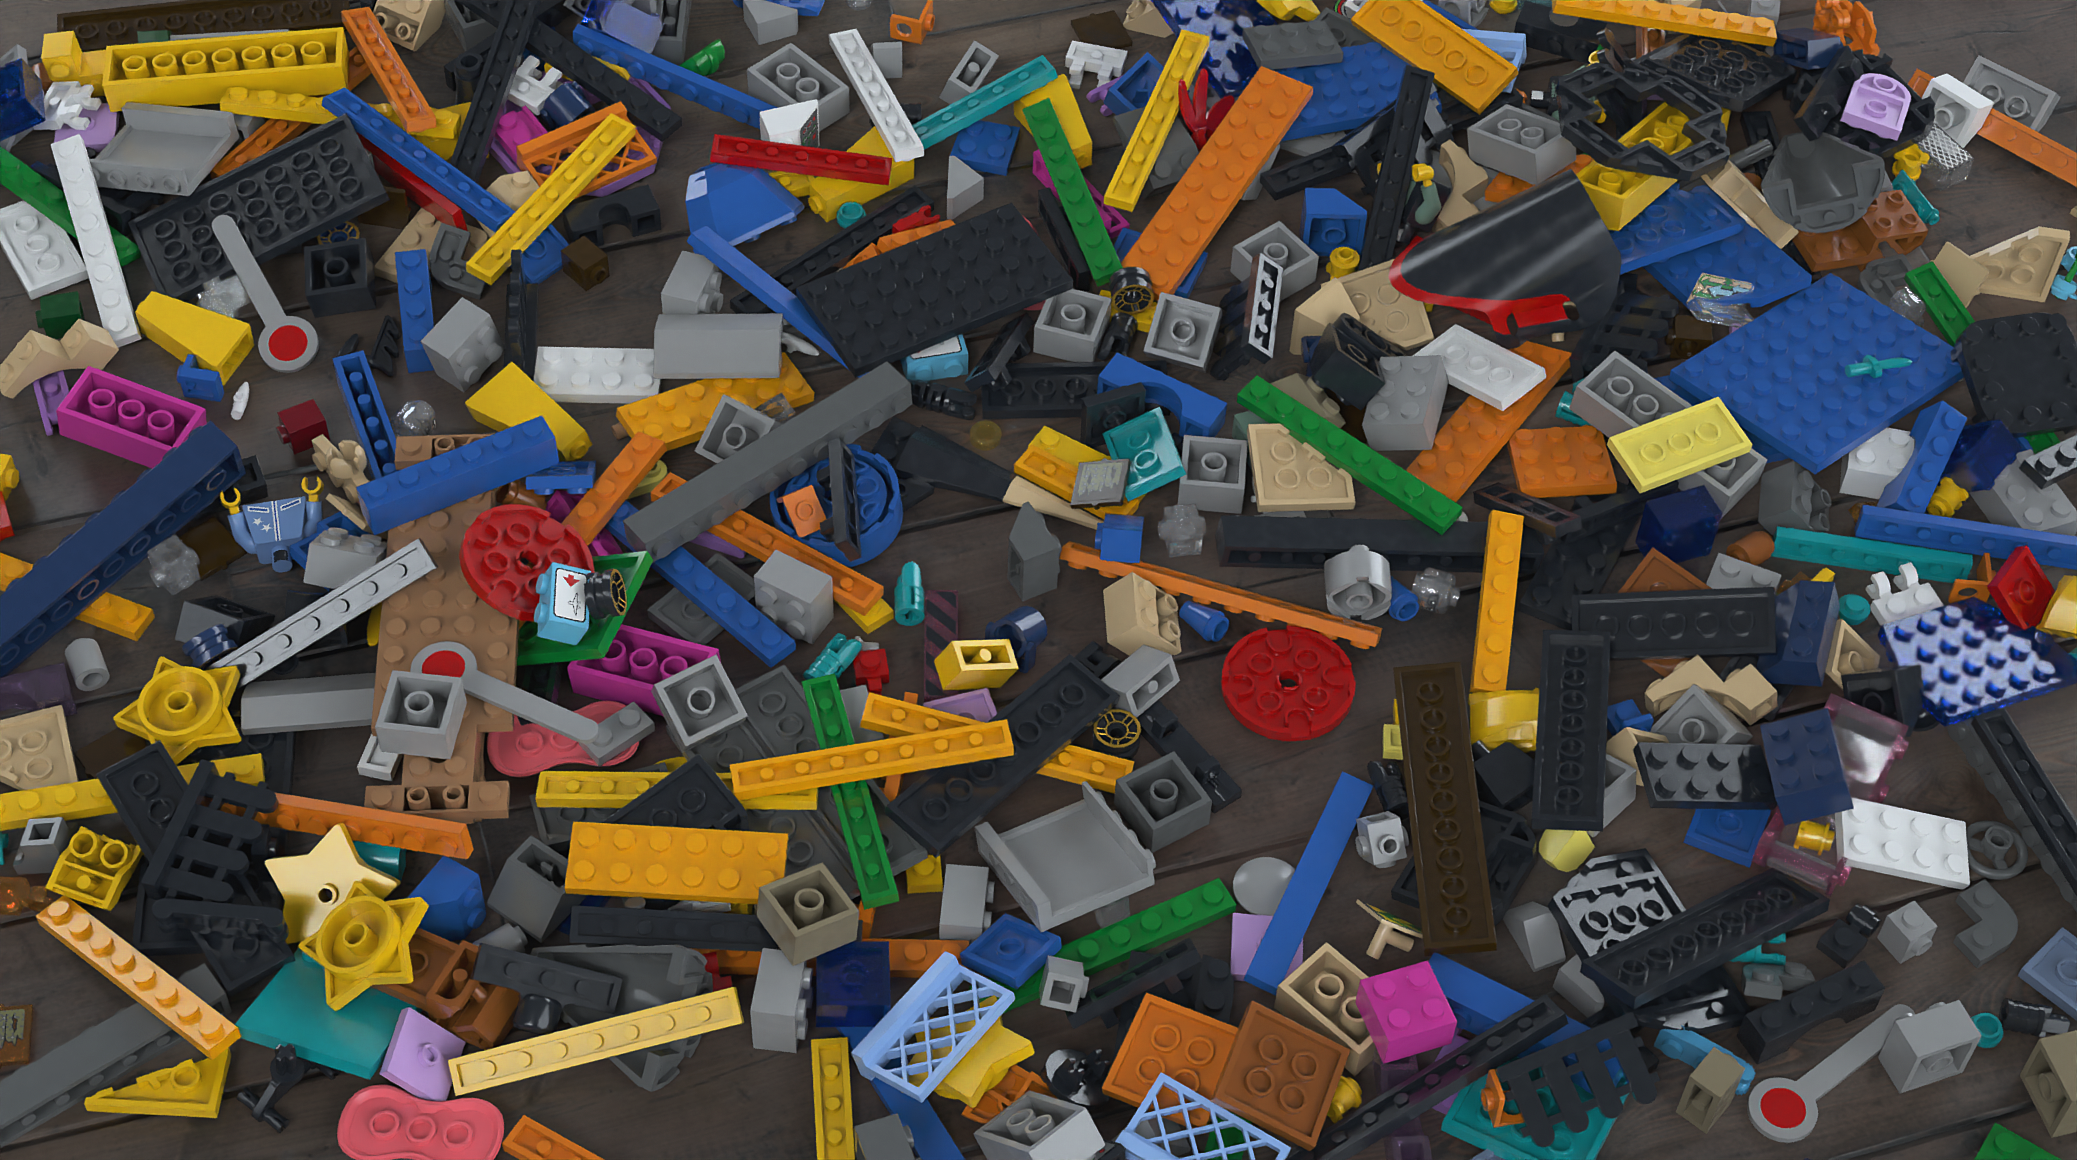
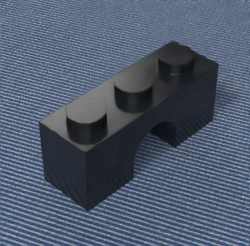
M1525 0L1516 21L1514 33L1526 35V47L1590 64L1589 56L1597 50L1600 44L1597 32L1606 28V22L1579 17L1578 21L1572 26H1560L1551 20L1552 7Z
M649 185L569 205L562 211L564 229L571 244L585 236L597 247L603 246V229L614 224L627 227L633 237L662 230L660 208Z

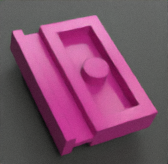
M525 105L522 106V110L519 112L513 110L501 115L494 137L517 164L516 146L548 132Z

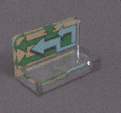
M1702 273L1686 304L1697 320L1740 328L1750 321H1754L1745 308L1747 303L1729 305L1718 302V300L1752 293L1755 287L1750 282Z

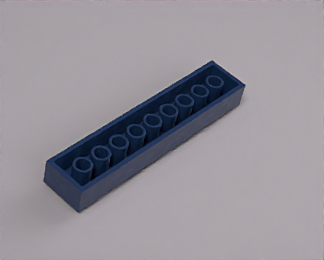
M211 420L204 426L195 428L183 444L178 448L170 449L163 456L159 464L153 469H147L142 472L135 484L129 489L117 493L111 500L110 505L101 512L92 514L80 530L75 534H69L64 537L56 550L48 556L39 558L34 563L32 570L22 578H16L7 586L5 592L0 596V681L219 497L222 491H226L246 474L238 446Z

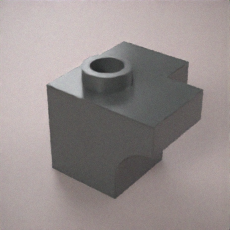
M63 817L29 819L13 863L16 873L18 875L52 873L60 854L69 846L72 836L80 829L77 822L65 823Z

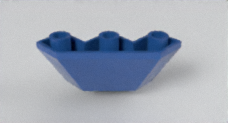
M712 163L700 167L689 176L685 203L690 233L708 226L732 246L743 241L745 243L759 239L761 237L760 233L779 224L784 226L796 221V216L804 209L803 203L760 168ZM693 248L695 254L702 255L700 252Z

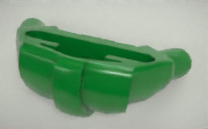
M720 39L714 40L679 66L702 76L714 74L725 59V49Z

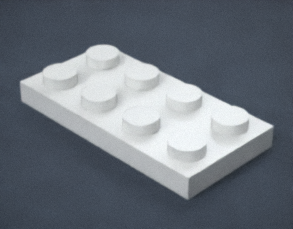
M24 200L0 209V245L31 300L89 278L84 262L64 229Z
M1457 324L1413 355H1441L1449 384L1501 411H1504L1546 379L1545 368Z
M538 347L534 382L555 402L630 404L660 394L661 379H654L653 375L654 349Z
M1852 798L1854 809L1835 813L1837 864L1961 890L1970 885L1966 824L1964 821Z

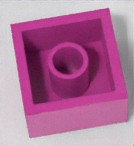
M1428 960L1360 980L1355 1003L1383 1064L1452 1043L1457 1020Z

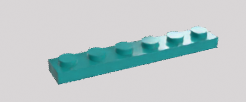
M1041 55L913 124L912 127L925 150L938 142L944 141L952 134L968 128L978 120L994 114L1002 107L1020 100L1028 93L1044 87L1052 80L1058 78L1056 70Z
M1777 526L1773 537L1775 549L1771 554L1772 557L1873 572L1884 571L1886 574L1901 575L1898 570L1900 565L1911 562L1917 571L1918 578L1954 583L1956 579L1967 580L1973 566V555L1779 526Z

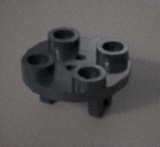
M1072 1049L1057 1050L1048 1057L1040 1072L1042 1081L1047 1084L1049 1090L1059 1100L1086 1107L1087 1110H1096L1104 1106L1110 1096L1103 1094L1102 1086L1108 1076L1111 1062L1109 1060L1100 1062V1057L1102 1056L1101 1049L1093 1050L1089 1055Z

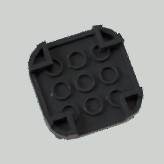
M1863 49L1853 51L1854 56L1864 66L1862 69L1864 71L1863 74L1874 73L1891 77L1904 85L1909 91L1911 101L1901 133L1896 141L1891 138H1882L1876 133L1862 128H1853L1847 123L1840 121L1851 88L1840 104V111L1831 118L1823 132L1841 138V141L1858 146L1862 150L1882 157V159L1925 139L1930 134L1935 119L1934 108L1936 103L1931 96L1922 99L1891 68L1893 59L1885 53L1881 58L1875 55L1863 54ZM1806 72L1799 78L1789 105L1795 116L1823 72L1813 77Z
M2035 312L1980 320L1971 323L1957 337L1954 349L1950 352L1952 363L1959 362L1977 413L1972 418L1977 429L1982 427L1987 433L1998 438V443H2010L2014 438L2064 431L2066 435L2077 430V343L2063 315L2059 313L2051 315L2049 313Z

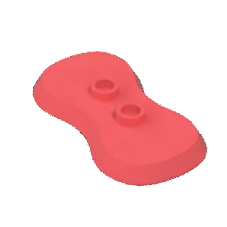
M599 701L572 712L599 724L626 707V705L615 701ZM515 714L513 731L488 732L487 752L491 764L499 772L511 777H531L539 774L540 771L565 764H585L599 767L581 748L579 742L538 724L532 723L521 726L518 716ZM639 741L600 767H612L623 763L635 753Z
M379 1084L362 1088L348 1100L338 1123L337 1139L342 1151L355 1160H392L400 1158L413 1160H494L503 1140L504 1120L499 1109L483 1099L459 1098L449 1101H429L415 1097L401 1088Z

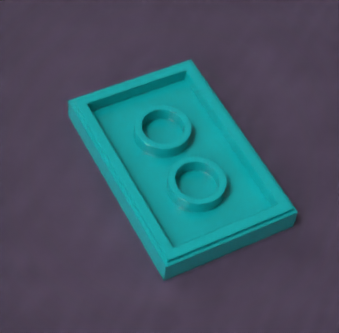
M1160 407L1103 433L1111 459H1130L1131 461L1125 490V497L1128 501L1186 475L1177 447Z

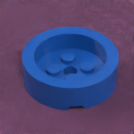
M847 444L846 446L854 454L862 558L849 562L845 554L836 547L834 542L829 543L820 533V530L801 538L798 537L784 503L777 502L779 497L812 485L826 519L833 517L832 501L827 500L831 496V490L825 491L817 482V471L829 466V457L817 462L804 470L802 474L794 476L770 492V508L774 526L777 530L846 567H853L875 558L890 546L901 528L903 507L898 478L889 462L878 453L874 455L861 450L860 445Z

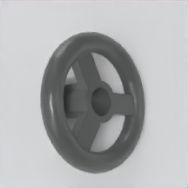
M1987 820L1975 822L1966 828L1969 868L1975 873L1989 879L2005 880L2017 876L2025 868L2028 861V849L2023 838L2013 828L1997 821ZM1986 831L1982 841L1972 838L1976 833ZM2012 844H2014L2018 857L2014 865L2008 868L2004 857ZM1970 849L1981 852L1988 859H1991L1995 869L1980 864L1972 856Z

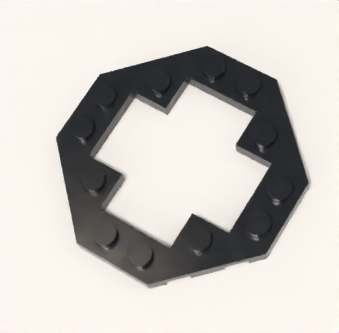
M1596 62L1558 79L1556 96L1561 136L1570 141L1574 147L1581 149L1594 158L1597 163L1605 167L1691 181L1725 165L1728 161L1730 152L1729 147L1725 145L1727 135L1725 124L1721 122L1723 114L1721 106L1677 76L1665 74L1663 78L1657 79L1648 77V71L1626 67L1624 72L1614 71L1609 67V64ZM1670 80H1674L1687 87L1686 92L1674 89L1672 87L1673 83ZM1614 87L1623 92L1627 98L1636 102L1656 94L1665 100L1669 106L1675 107L1688 117L1690 121L1684 124L1681 133L1691 139L1694 145L1673 155H1668L1648 140L1627 148L1591 123L1600 118L1602 108L1588 98Z

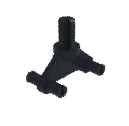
M290 1043L285 1047L279 1044L274 1049L275 1057L270 1065L272 1080L262 1097L257 1096L248 1087H245L243 1092L241 1091L237 1096L238 1101L252 1110L251 1116L258 1122H267L278 1133L283 1132L282 1127L286 1129L290 1121L274 1109L275 1104L310 1069L317 1068L329 1077L330 1080L336 1078L334 1074L338 1076L341 1070L297 1057L296 1049Z

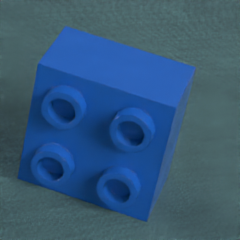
M1147 52L1108 90L1103 103L1115 115L1145 107L1164 66Z

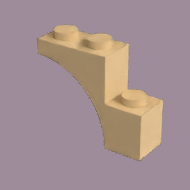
M1451 139L1441 145L1439 164L1444 168L1450 179L1452 193L1432 228L1434 233L1478 213L1479 210L1473 203L1485 196V189L1488 185L1489 177L1486 171L1481 166H1477L1468 157L1466 151L1462 147H1458Z
M1730 160L1725 165L1701 176L1708 186L1744 218L1751 227L1758 229L1780 249L1799 233L1792 225L1784 222L1782 219L1780 220L1772 212L1763 193Z
M78 319L60 341L29 330L3 363L0 364V391L4 396L13 399L32 382L57 371L86 369L88 366L102 370L119 349L108 330L82 319Z
M1699 655L1690 661L1684 660L1674 668L1673 673L1663 680H1655L1645 692L1646 709L1654 717L1670 709L1693 684L1699 686L1729 711L1743 718L1749 725L1754 724L1777 707V690L1751 663L1742 670L1736 669L1731 672L1725 682H1723Z

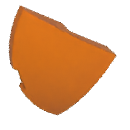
M1015 1064L1009 1067L1004 1078L995 1087L983 1094L976 1107L972 1108L967 1105L961 1115L975 1122L986 1124L1029 1090L1058 1098L1049 1090L1047 1084L1042 1081L1039 1075L1033 1071L1029 1073Z

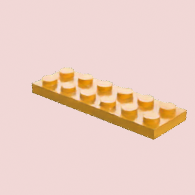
M1368 0L1351 18L1353 26L1380 43L1413 67L1435 73L1433 79L1435 84L1479 115L1519 74L1516 66L1421 0Z
M783 352L779 378L702 379L618 407L616 417L631 439L639 431L664 441L666 449L669 451L701 439L723 394L767 416H772L813 402L815 392L787 354Z
M573 821L565 892L566 894L758 904L759 887L785 877L788 834Z

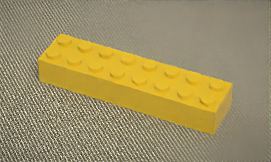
M343 27L107 46L102 87L110 112L122 111L121 108L127 102L174 107L219 104L228 87H244L248 90L257 91L272 90L275 93L283 94L300 93L304 96L327 95L344 87L348 89L349 50Z
M1666 102L1662 103L1617 140L1627 148L1648 140L1668 155H1673L1694 145L1691 139L1681 133L1684 124L1690 120L1685 114L1675 107L1669 106ZM1721 107L1723 113L1721 122L1725 124L1727 133L1731 110ZM1595 160L1576 174L1607 229L1616 231L1621 230L1678 180L1608 168L1597 163Z

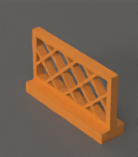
M620 101L516 146L518 167L521 171L527 170L540 187L554 173L557 167L564 162L560 160L561 156L573 153L610 113L632 124L627 117L626 107ZM637 129L636 134L623 147L625 148L623 156L615 155L609 161L620 164L618 170L613 172L601 170L574 199L657 163V157ZM630 149L642 152L645 158L638 161L627 157ZM546 164L552 166L550 175L537 172L535 167Z

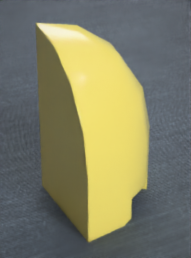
M1546 829L1539 841V853L1545 862L1551 867L1564 872L1576 870L1595 848L1586 831Z

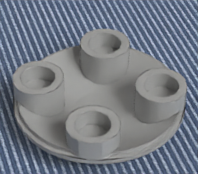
M1260 857L1252 859L1243 864L1236 872L1233 880L1234 895L1239 904L1249 911L1250 914L1274 916L1295 869L1287 862L1277 858Z

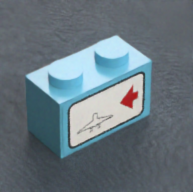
M962 334L900 359L905 378L910 380L930 381L968 374V351Z
M552 562L545 574L541 573L536 583V593L540 594V600L534 613V622L538 623L537 637L572 645L579 643L589 628V610L585 600L584 583H589L590 579L586 580V575L591 573V571Z

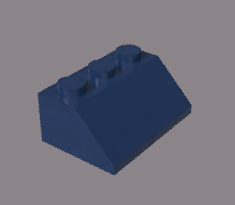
M1801 580L1776 596L1777 655L1759 656L1756 667L1757 671L1769 683L1822 687L1840 609L1835 582Z

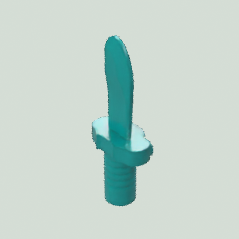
M1866 355L1863 358V362L1846 365L1845 373L1847 377L1870 374L1873 378L1881 377L1883 369L1909 366L1912 364V361L1900 357L1878 361L1875 357Z

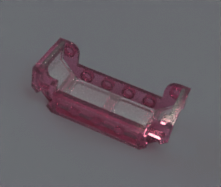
M1831 693L1824 709L1828 708L1837 735L1851 797L1882 804L1890 788L1884 782L1895 758L1902 761L1910 743L1904 740L1909 726ZM1778 807L1769 826L1764 830L1751 862L1763 867L1766 865L1826 891L1825 894L1831 897L1837 884L1842 887L1844 886L1853 868L1845 865L1848 858L1841 856L1837 864L1835 813L1809 820L1822 825H1826V822L1830 823L1829 830L1835 831L1830 851L1823 850L1821 856L1817 855L1818 851L1799 846V849L1793 847L1800 822L1785 826Z

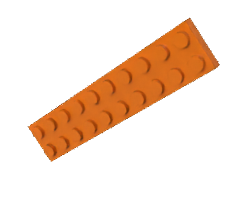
M1263 66L1259 68L1121 262L1123 268L1139 267L1149 273L1155 301L1159 300L1161 292L1173 295L1312 97V86Z

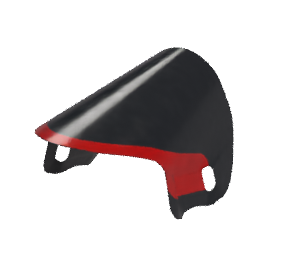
M1569 169L1410 245L1394 259L1389 269L1388 277L1391 285L1397 291L1414 300L1485 312L1490 318L1498 344L1503 348L1512 349L1521 346L1529 339L1541 335L1579 331L1600 321L1609 311L1616 296L1622 260L1618 248L1576 174ZM1572 301L1576 305L1580 315L1578 319H1568L1563 307L1564 302ZM1511 313H1513L1518 325L1517 333L1513 336L1507 326V318Z

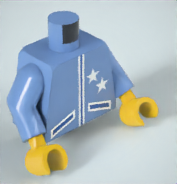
M317 477V488L308 490V478H303L301 483L302 489L308 494L309 501H306L305 496L243 505V511H240L238 507L241 498L236 488H234L237 499L232 503L225 501L222 491L220 494L221 503L225 508L229 509L230 515H227L235 541L249 554H257L259 563H272V568L276 572L289 571L292 568V560H294L290 556L289 546L316 533L317 522L323 520L322 501H319L318 497L324 490L322 480Z

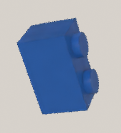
M1105 513L1104 523L1097 524L1095 549L1101 550L1100 560L1139 563L1144 517Z

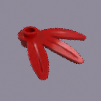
M1205 68L1201 69L1196 80L1192 104L1185 81L1180 79L1178 85L1181 114L1189 130L1193 133L1191 138L1196 144L1199 153L1235 103L1234 97L1228 95L1217 101L1206 114L1208 72Z

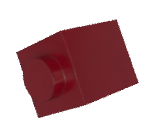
M314 399L277 412L280 426L276 427L277 434L283 445L289 444L294 455L312 448L311 440L322 434L330 441L326 420Z

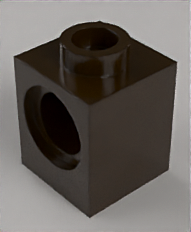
M583 236L560 250L563 272L585 291L610 277L608 255L587 237Z
M1676 315L1674 316L1672 326L1668 327V334L1664 338L1665 345H1669L1670 358L1689 359L1711 346L1713 341L1712 319Z

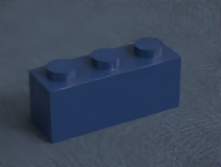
M1804 27L1776 31L1777 39L1773 46L1774 55L1780 56L1785 63L1810 70L1826 68L1837 50L1843 47V43L1840 41V36Z

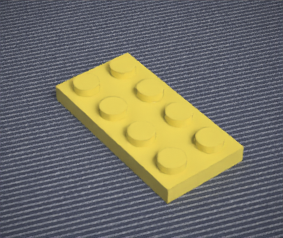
M1719 397L1609 437L1607 442L1608 448L1639 493L1750 452L1753 445Z

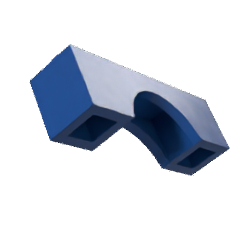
M426 249L395 252L403 346L408 373L432 371L434 368L420 342L435 326L431 298V277Z
M1116 353L1098 376L1097 394L1141 382L1146 390L1145 403L1159 404L1173 412L1179 421V435L1182 437L1184 435L1215 438L1225 424L1226 402L1193 388L1187 383L1167 376L1161 371L1143 365L1133 358Z
M1943 400L1921 410L1909 434L1915 440L1914 451L1903 470L1885 486L1876 507L1924 514L1967 417Z

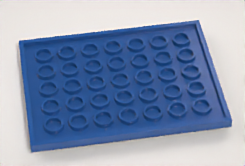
M1829 273L1811 284V286L1801 290L1671 369L1669 380L1703 402L1719 397L1741 427L1807 470L1817 474L1964 378L1959 362L1952 363L1950 352L1954 349L1953 346L1924 330L1913 321L1891 310L1888 306L1866 295L1863 291L1843 281L1840 277ZM1866 355H1871L1878 361L1897 357L1907 358L1912 361V364L1909 366L1883 369L1881 377L1873 378L1870 374L1847 377L1845 373L1846 365L1861 363Z

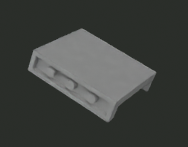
M127 102L121 108L126 125L95 159L89 160L97 187L190 196L238 140L239 134L232 112Z
M1087 781L1082 782L1083 800L1006 832L997 834L988 822L975 826L979 854L1040 932H1044L1155 884L1153 869L1156 868V862L1153 854L1149 849H1144L1140 845L1135 832L1132 829L1128 830L1123 825L1116 810L1111 811L1106 805L1101 792H1095Z

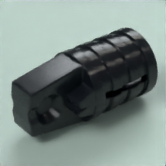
M2005 998L2000 1007L1999 1020L2004 1031L2011 1030L2012 1032H2021L2038 1037H2046V1033L2062 1034L2068 1032L2070 1021L2065 1015L2052 1013L2051 1006L2029 1002L2024 1003Z

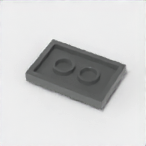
M1325 20L1283 23L1271 26L1258 25L1243 29L1242 38L1258 68L1263 66L1272 70L1341 63L1343 59V51Z
M717 552L703 564L751 605L756 603L754 579ZM676 587L647 610L650 620L677 639L706 645L724 630L722 626Z

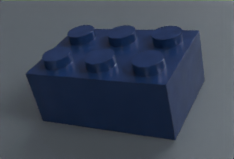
M1828 708L1760 725L1774 794L1785 826L1854 809L1837 735Z

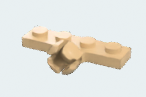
M323 434L311 440L315 450L312 458L320 471L325 470L337 488L341 486L344 489L351 503H358L360 505L356 487L370 482L363 473L367 465L364 449L355 441L342 440L338 444L339 451Z

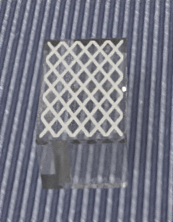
M1933 123L1930 134L1916 144L1922 152L1930 156L1927 164H1921V174L1937 189L1943 191L1967 179L1974 158L1937 124Z

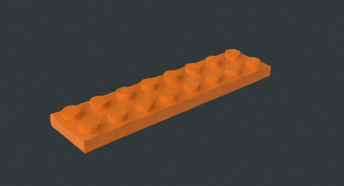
M1530 341L1524 342L1517 348L1509 349V351L1545 368L1546 379L1504 411L1470 395L1435 435L1432 450H1422L1406 471L1456 503L1569 369V358L1572 353Z

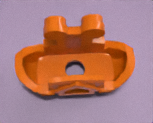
M1817 0L1813 30L1840 36L1843 47L1848 45L1852 51L1863 49V54L1879 55L1880 48L1875 43L1877 29L1874 25L1872 11L1869 12L1860 1H1856L1853 6L1848 0ZM1844 36L1849 37L1852 43L1846 44Z

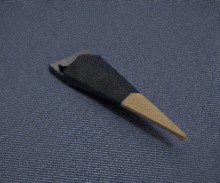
M894 416L870 452L874 455L878 453L884 457L894 469L898 479L913 478L927 482L936 488L975 495L1022 507L1023 503L1029 501L1035 511L1096 530L1098 523H1104V521L1081 509H1072L1070 503L923 425L920 428Z

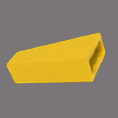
M1065 74L1058 75V78L1052 80L1044 87H1040L1023 96L1020 100L1014 101V116L1033 136L1022 109L1049 98L1079 168L1082 169L1092 165V140Z
M874 126L846 152L892 158L889 186L818 176L809 184L810 197L808 198V203L815 214H819L826 222H829L836 218L838 210L844 203L856 202L863 205L914 179V159L895 162L876 126Z
M151 291L147 298L138 305L135 312L142 334L182 362H185L188 354L195 355L199 369H208L220 373L223 386L255 345L250 324Z
M513 362L509 363L465 402L470 414L477 422L498 432L543 416L556 438L559 461H575L580 459L587 453L588 448L593 445L586 430Z

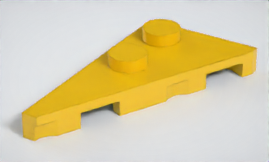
M227 1048L213 1060L207 1058L193 1063V1060L189 1059L173 1068H164L136 1078V1084L113 1091L112 1087L98 1091L95 1095L85 1098L84 1105L86 1110L92 1112L217 1118L231 1060L230 1049Z

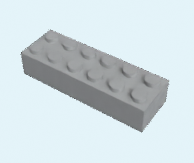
M1614 351L1576 386L1569 409L1607 437H1612L1692 407V405ZM1751 448L1750 452L1677 479L1679 482L1678 488L1721 519L1759 482L1768 459Z

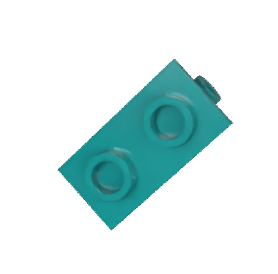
M1901 170L1892 182L1893 191L1902 190L1923 223L1936 224L1940 220L1939 211L1933 208L1916 186V182L1904 170Z

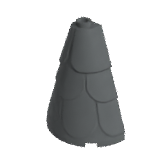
M1801 131L1784 135L1774 152V158L1761 183V189L1772 212L1780 220L1782 219L1784 222L1792 225L1793 228L1811 233L1831 232L1849 226L1867 212L1866 209L1875 198H1878L1885 176V164L1882 157L1862 150L1858 146L1841 141V138L1822 132L1819 139L1809 142Z
M591 943L532 948L531 952L532 956L623 978L614 1014L566 1004L561 1011L560 1019L564 1023H570L573 1027L713 992L712 973L705 970V965L708 962L700 952L681 945L637 946L631 944L599 946ZM703 1034L621 1054L609 1059L639 1087H643L651 1092L656 1091L670 1083L680 1073L676 1067L684 1056L692 1057Z

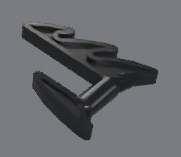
M387 315L384 318L371 355L365 356L369 367L382 370L391 377L394 373L389 353L395 358L399 357V351L392 336L395 339H399L400 335L395 322ZM357 333L353 334L345 342L336 357L355 353L359 343Z

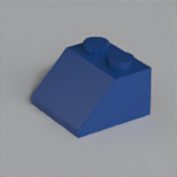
M1305 188L1299 229L1300 240L1318 256L1330 257L1331 252L1335 248L1349 247L1357 251L1360 257L1367 211L1335 188Z
M446 856L439 860L407 897H421L429 905L418 928L448 941L465 939L473 929H477L483 923L486 917L479 874Z

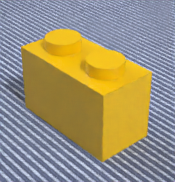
M1009 639L951 641L934 660L943 690L1000 688L1019 669Z

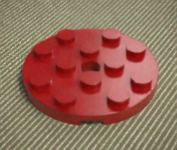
M501 505L488 509L478 515L476 520L467 529L459 551L461 570L472 591L489 606L520 621H534L535 609L540 600V594L536 593V583L541 573L545 574L552 562L588 570L592 573L594 572L592 555L579 533L569 524L565 527L558 521L550 518V512L528 505ZM525 558L533 563L534 567L530 570L529 566L524 565L518 560Z
M1286 625V629L1268 631L1267 627L1262 628L1240 639L1229 651L1224 661L1221 690L1223 699L1232 715L1249 730L1268 739L1304 741L1317 738L1332 731L1345 719L1353 704L1356 681L1354 680L1351 669L1352 664L1349 658L1336 643L1316 631ZM1291 679L1296 682L1297 686H1285L1282 688L1280 681Z

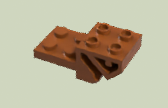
M1902 190L1880 192L1878 198H1875L1866 209L1867 212L1849 226L1825 233H1811L1798 230L1799 233L1792 241L1812 272L1857 266L1860 272H1862L1866 268L1867 263L1885 258L1878 247L1880 242L1886 241L1890 248H1893L1898 254L1903 253L1907 255L1923 244L1929 230Z
M417 927L408 944L413 982L407 984H380L370 987L427 1011L429 1020L469 1044L483 1050L500 1047L514 1025L513 1019L519 1000L518 993L511 989L470 979L479 946L462 940L460 945Z

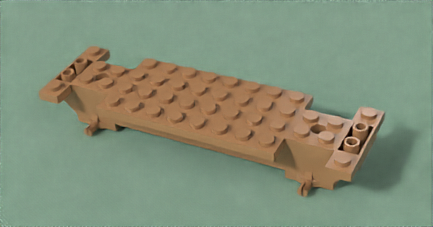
M492 434L397 437L394 461L396 470H402ZM499 487L388 530L386 558L416 539L421 538L437 563L438 568L382 602L371 722L373 736H377L375 725L392 670L410 672L414 657L423 648L431 644L450 641L466 646L476 658L478 671L516 687L519 620L497 611L479 598L467 583L459 560L460 545L469 526L481 513L501 506V503L497 502ZM465 693L467 704L451 759L404 754L402 785L366 786L364 807L465 824L482 822V819L509 818V781L486 782L483 753L485 732L513 731L514 714Z

